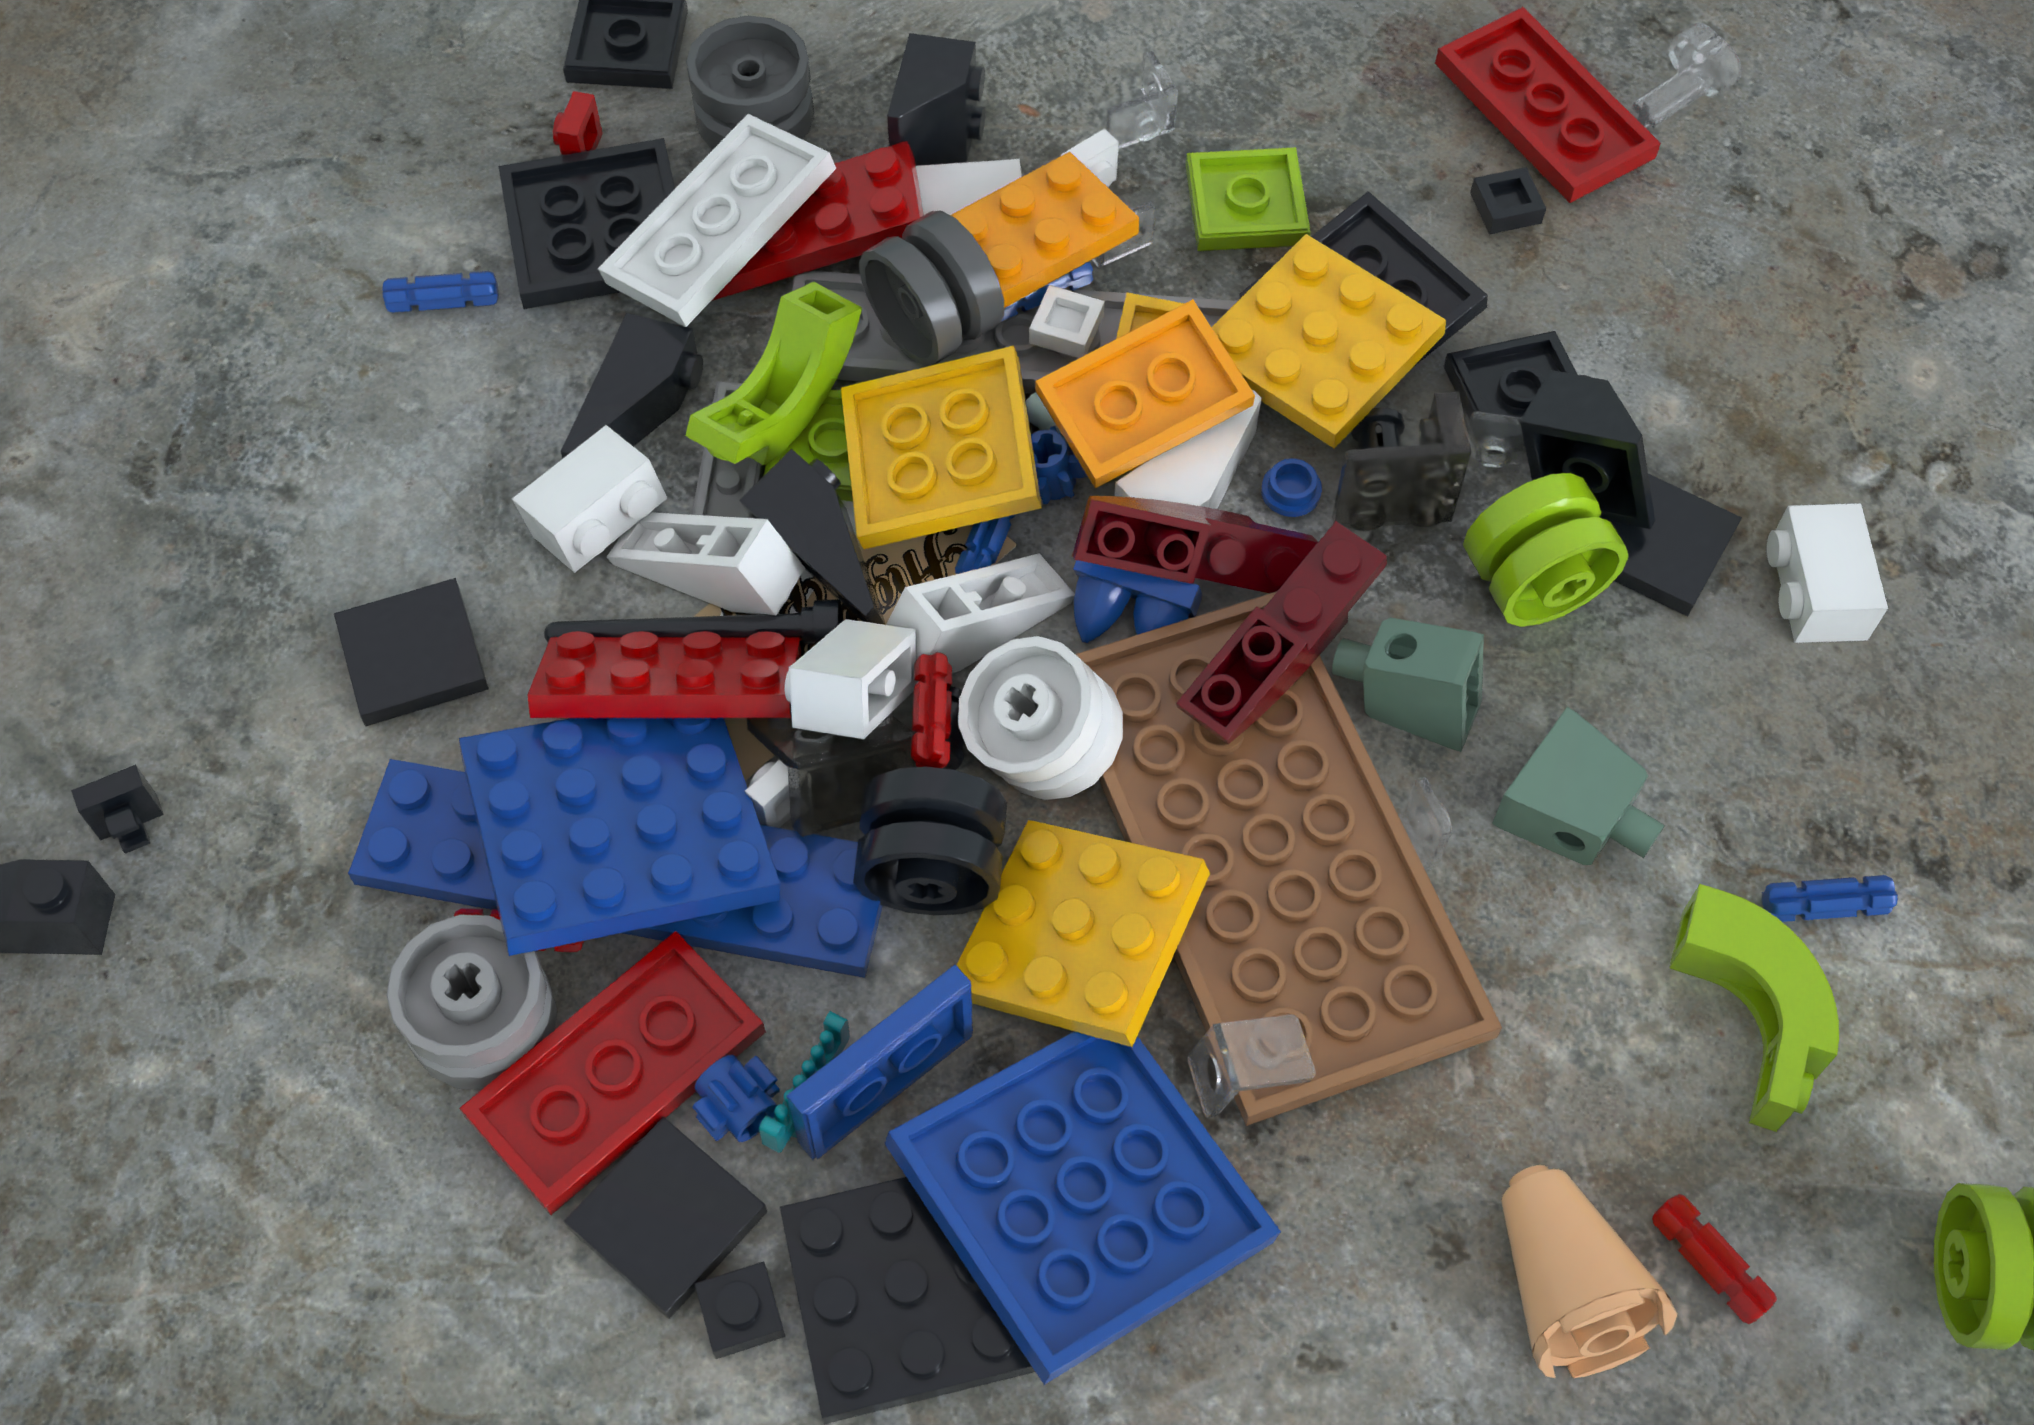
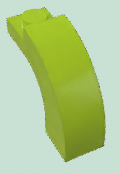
M814 281L781 296L770 339L752 373L733 393L691 414L685 436L706 447L708 452L714 457L730 461L734 464L749 457L764 466L775 459L802 433L828 396L849 353L862 307Z
M1699 884L1682 912L1669 969L1720 985L1738 997L1752 1013L1762 1036L1763 1058L1749 1123L1777 1132L1794 1112L1800 1114L1804 1112L1811 1096L1814 1079L1818 1078L1838 1054L1839 1019L1832 989L1824 971L1812 952L1777 917L1742 897Z

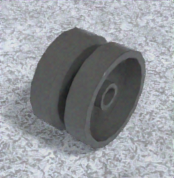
M748 15L730 18L705 29L691 44L686 64L692 91L694 113L698 132L712 149L747 114L800 139H803L808 134L814 117L809 58L805 42L791 27L766 17Z
M942 210L930 211L906 226L902 239L898 236L887 237L864 251L859 260L861 281L878 320L900 349L909 358L922 366H931L941 362L958 350L962 344V338L975 340L999 325L1004 318V297L998 277L987 255L973 235L956 218Z

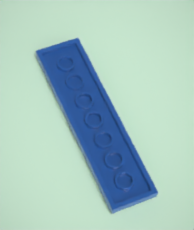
M394 759L389 760L348 872L354 885L498 910L465 772ZM760 825L780 881L779 901L622 933L664 941L673 932L677 931L693 947L865 978L883 906L880 905V901H873L862 895L853 883L858 842Z

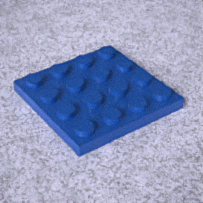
M568 718L459 738L463 767L509 956L780 900V881L752 799L745 794L747 785L724 718Z
M1072 1032L888 1132L885 1146L1044 1385L1273 1244L1281 1232L1138 1036L1133 1047L1082 1033Z

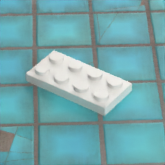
M747 114L598 268L601 276L607 285L687 327L833 173L836 167L830 152Z

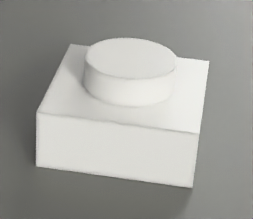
M1105 128L1061 154L1062 156L1070 151L1107 187L1116 180L1119 141Z
M1049 285L1029 328V343L1076 358L1086 355L1104 317L1105 301Z
M793 749L789 750L776 763L769 762L762 766L753 776L749 787L745 790V794L752 799L760 825L780 828L816 795L810 763Z

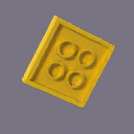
M1305 234L1211 328L1251 390H1254L1261 397L1263 403L1334 449L1445 335L1446 319Z
M1014 345L841 387L856 535L863 549L1042 508L1020 362Z
M1028 820L1002 871L998 898L984 908L956 964L971 981L972 1004L1133 1047L1210 875L1204 859Z

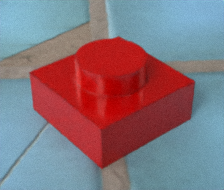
M573 91L564 113L559 112L553 125V141L556 146L560 147L561 155L597 149L603 132L595 95Z

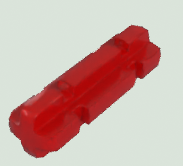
M936 652L932 655H920L915 661L914 680L918 681V683L915 684L913 691L912 730L917 733L912 737L911 757L916 761L917 767L945 768L950 761V742L945 740L949 738L951 732L952 692L947 690L952 685V666L948 663V658L945 654Z
M1677 1194L1671 1197L1654 1213L1652 1217L1653 1224L1669 1241L1676 1238L1682 1246L1678 1251L1718 1295L1724 1291L1731 1298L1726 1304L1744 1323L1751 1324L1756 1322L1774 1306L1777 1301L1776 1294L1759 1275L1754 1279L1746 1272L1750 1268L1748 1263L1710 1222L1704 1226L1697 1219L1701 1213L1686 1196Z

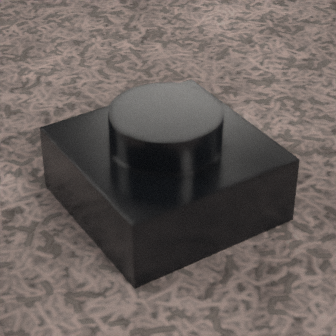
M1526 167L1475 177L1473 179L1470 194L1489 234L1542 224L1546 207Z
M764 1261L694 1283L715 1359L786 1337Z

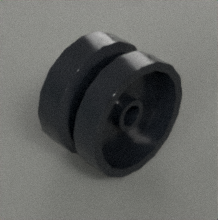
M914 767L899 768L877 775L864 786L859 826L864 836L858 840L853 879L854 885L862 895L873 901H880V905L907 913L934 916L956 915L985 908L997 900L1001 887L1003 856L998 847L1002 845L1005 834L1007 801L1000 790L987 781L957 770Z

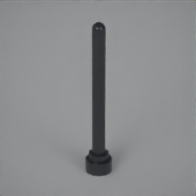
M833 599L814 600L813 606L802 607L801 613L777 614L776 616L760 614L556 621L546 626L544 637L549 642L550 637H559L565 633L576 631L587 632L594 637H622L628 633L639 631L650 632L657 637H685L691 633L702 631L713 632L720 637H749L754 633L769 631L779 633L784 637H800L804 644L816 645L843 622V610L841 600Z

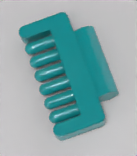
M832 1011L827 1014L823 1022L824 1031L819 1036V1044L811 1048L810 1059L802 1063V1072L793 1078L792 1088L785 1091L783 1103L775 1107L774 1118L765 1116L759 1126L762 1144L778 1153L783 1151L791 1136L797 1138L786 1095L842 1053L850 1039L848 1020Z

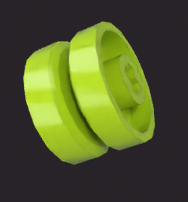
M1572 473L1550 474L1527 482L1500 497L1484 510L1467 530L1463 543L1464 549L1481 579L1491 582L1489 591L1507 623L1524 627L1540 625L1565 616L1599 595L1623 571L1629 557L1626 546L1611 522L1600 518L1601 510L1598 501L1582 477Z
M1957 1183L1946 1193L1938 1213L1934 1237V1276L1938 1303L1945 1325L1955 1341L1968 1348L2007 1350L2020 1341L2023 1347L2034 1351V1187L2024 1186L2013 1195L2007 1187L1998 1185Z

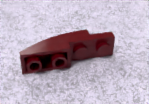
M1089 496L1072 557L1074 560L1193 584L1195 578L1270 594L1281 588L1318 541L1309 534L1258 524L1248 515L1213 508L1135 497Z
M1335 521L1263 609L1257 606L1176 702L1177 708L1226 744L1231 743L1259 719L1300 678L1348 623V612L1387 566V555Z

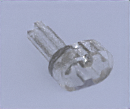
M1693 24L1674 36L1669 42V56L1673 66L1679 73L1633 103L1632 109L1639 115L1637 120L1644 127L1650 125L1654 128L1701 96H1718L1740 80L1742 65L1737 53L1706 24Z

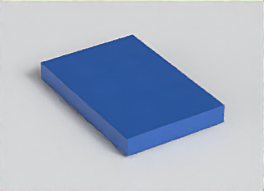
M953 965L786 1095L797 1141L812 1160L815 1158L819 1159L972 1037L971 981L956 965Z

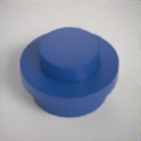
M1294 458L1284 459L1276 463L1265 474L1261 486V495L1265 504L1277 514L1288 517L1302 516L1314 510L1320 501L1322 484L1315 469L1309 463Z

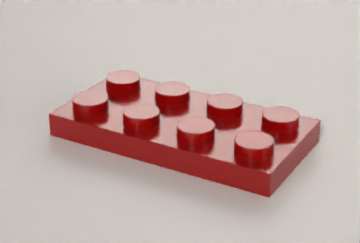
M1524 7L1438 48L1435 65L1569 203L1654 160L1657 156L1661 143Z
M908 141L889 147L878 148L870 153L834 163L836 169L713 300L860 256L864 251L887 237L898 236L902 239L906 226L924 216L915 158Z
M581 631L565 633L559 637H550L527 694L530 718H791V702H788L785 696V679L789 667L801 657L800 637H784L779 633L769 631L754 633L749 637H720L716 633L706 631L691 633L685 637H657L653 633L644 631L628 633L622 637H594L590 633Z
M675 931L459 1109L467 1121L551 1216L643 1138L662 1117L666 1118L696 1092L694 1087L698 1078L708 1067L727 1055L738 1057L765 1034L764 1023Z

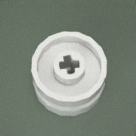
M1034 636L1012 639L988 652L969 673L959 698L958 726L967 749L987 768L1001 776L1019 792L1042 800L1072 797L1094 785L1113 764L1123 739V712L1113 689L1061 642Z

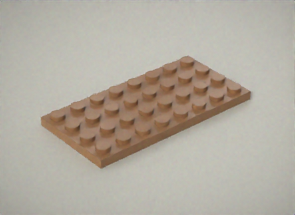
M1277 591L1075 654L1113 689L1123 712V739L1113 764L1099 778V781L1124 840L1134 844L1204 859L1210 872L1174 953V958L1246 1126L1495 1039L1502 1029L1320 655L1259 719L1229 744H1226L1177 708L1176 702L1257 606L1263 609Z

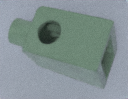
M1390 617L1382 621L1372 646L1345 638L1341 639L1334 655L1332 674L1363 683L1364 710L1370 718L1462 752L1482 703L1484 634Z
M1569 707L1564 710L1507 789L1492 822L1493 825L1582 865H1592L1610 838L1644 858L1665 827L1661 822L1633 806L1648 778L1645 768Z

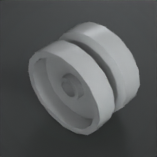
M457 915L429 925L407 942L391 967L386 996L395 1026L407 1041V1045L416 1059L433 1078L457 1089L482 1090L555 1030L557 1006L551 985L541 967L536 952L532 951L509 956L501 922L492 916Z

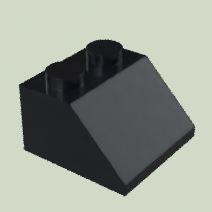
M909 33L887 115L889 146L908 141L916 166L965 163L968 160L972 139H982L985 124V107L977 106V101H981L983 94L985 67L976 66V42Z
M1550 370L1520 420L1532 481L1550 474L1572 473L1582 477L1598 501L1601 510L1600 518L1651 529L1655 522L1643 437L1608 380Z

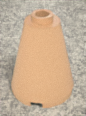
M1536 1165L1518 1172L1511 1178L1509 1182L1510 1187L1502 1196V1207L1532 1355L1538 1368L1546 1377L1555 1378L1553 1366H1567L1572 1378L1586 1377L1615 1368L1650 1349L1644 1335L1658 1324L1664 1335L1674 1327L1678 1314L1669 1295L1566 1172L1559 1169H1548L1544 1165Z

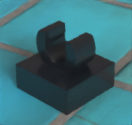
M136 764L71 790L78 812L100 840L111 836L113 839L118 838L122 851L125 854L150 844L144 823L164 815L157 794Z

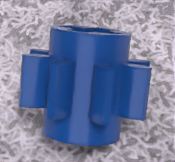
M1051 426L1050 429L1039 430L1031 434L1039 492L1043 504L1047 505L1050 500H1058L1066 496L1072 498L1075 496L1073 489L1076 485V478L1088 476L1063 435L1057 432L1056 426Z
M727 1055L708 1067L695 1084L694 1089L701 1097L692 1106L697 1112L696 1118L715 1141L720 1140L730 1131L738 1142H745L760 1133L759 1126L765 1116L774 1118V1109L777 1104L772 1097L780 1092V1088L775 1084L778 1079L756 1055L745 1066L735 1055Z

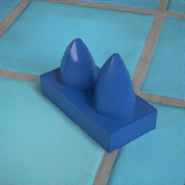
M1076 560L1073 568L1078 576L1074 595V618L1078 633L1084 643L1094 640L1107 631L1120 617L1130 597L1136 599L1133 616L1137 635L1186 620L1188 617H1196L1203 597L1200 586L1194 583L1190 584Z

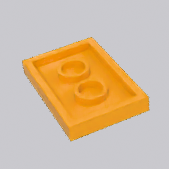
M1070 151L951 214L973 235L987 255L1000 283L1004 297V308L1139 234V216Z
M1194 300L1165 313L1035 381L1036 393L1095 489L1252 407L1255 399V394Z

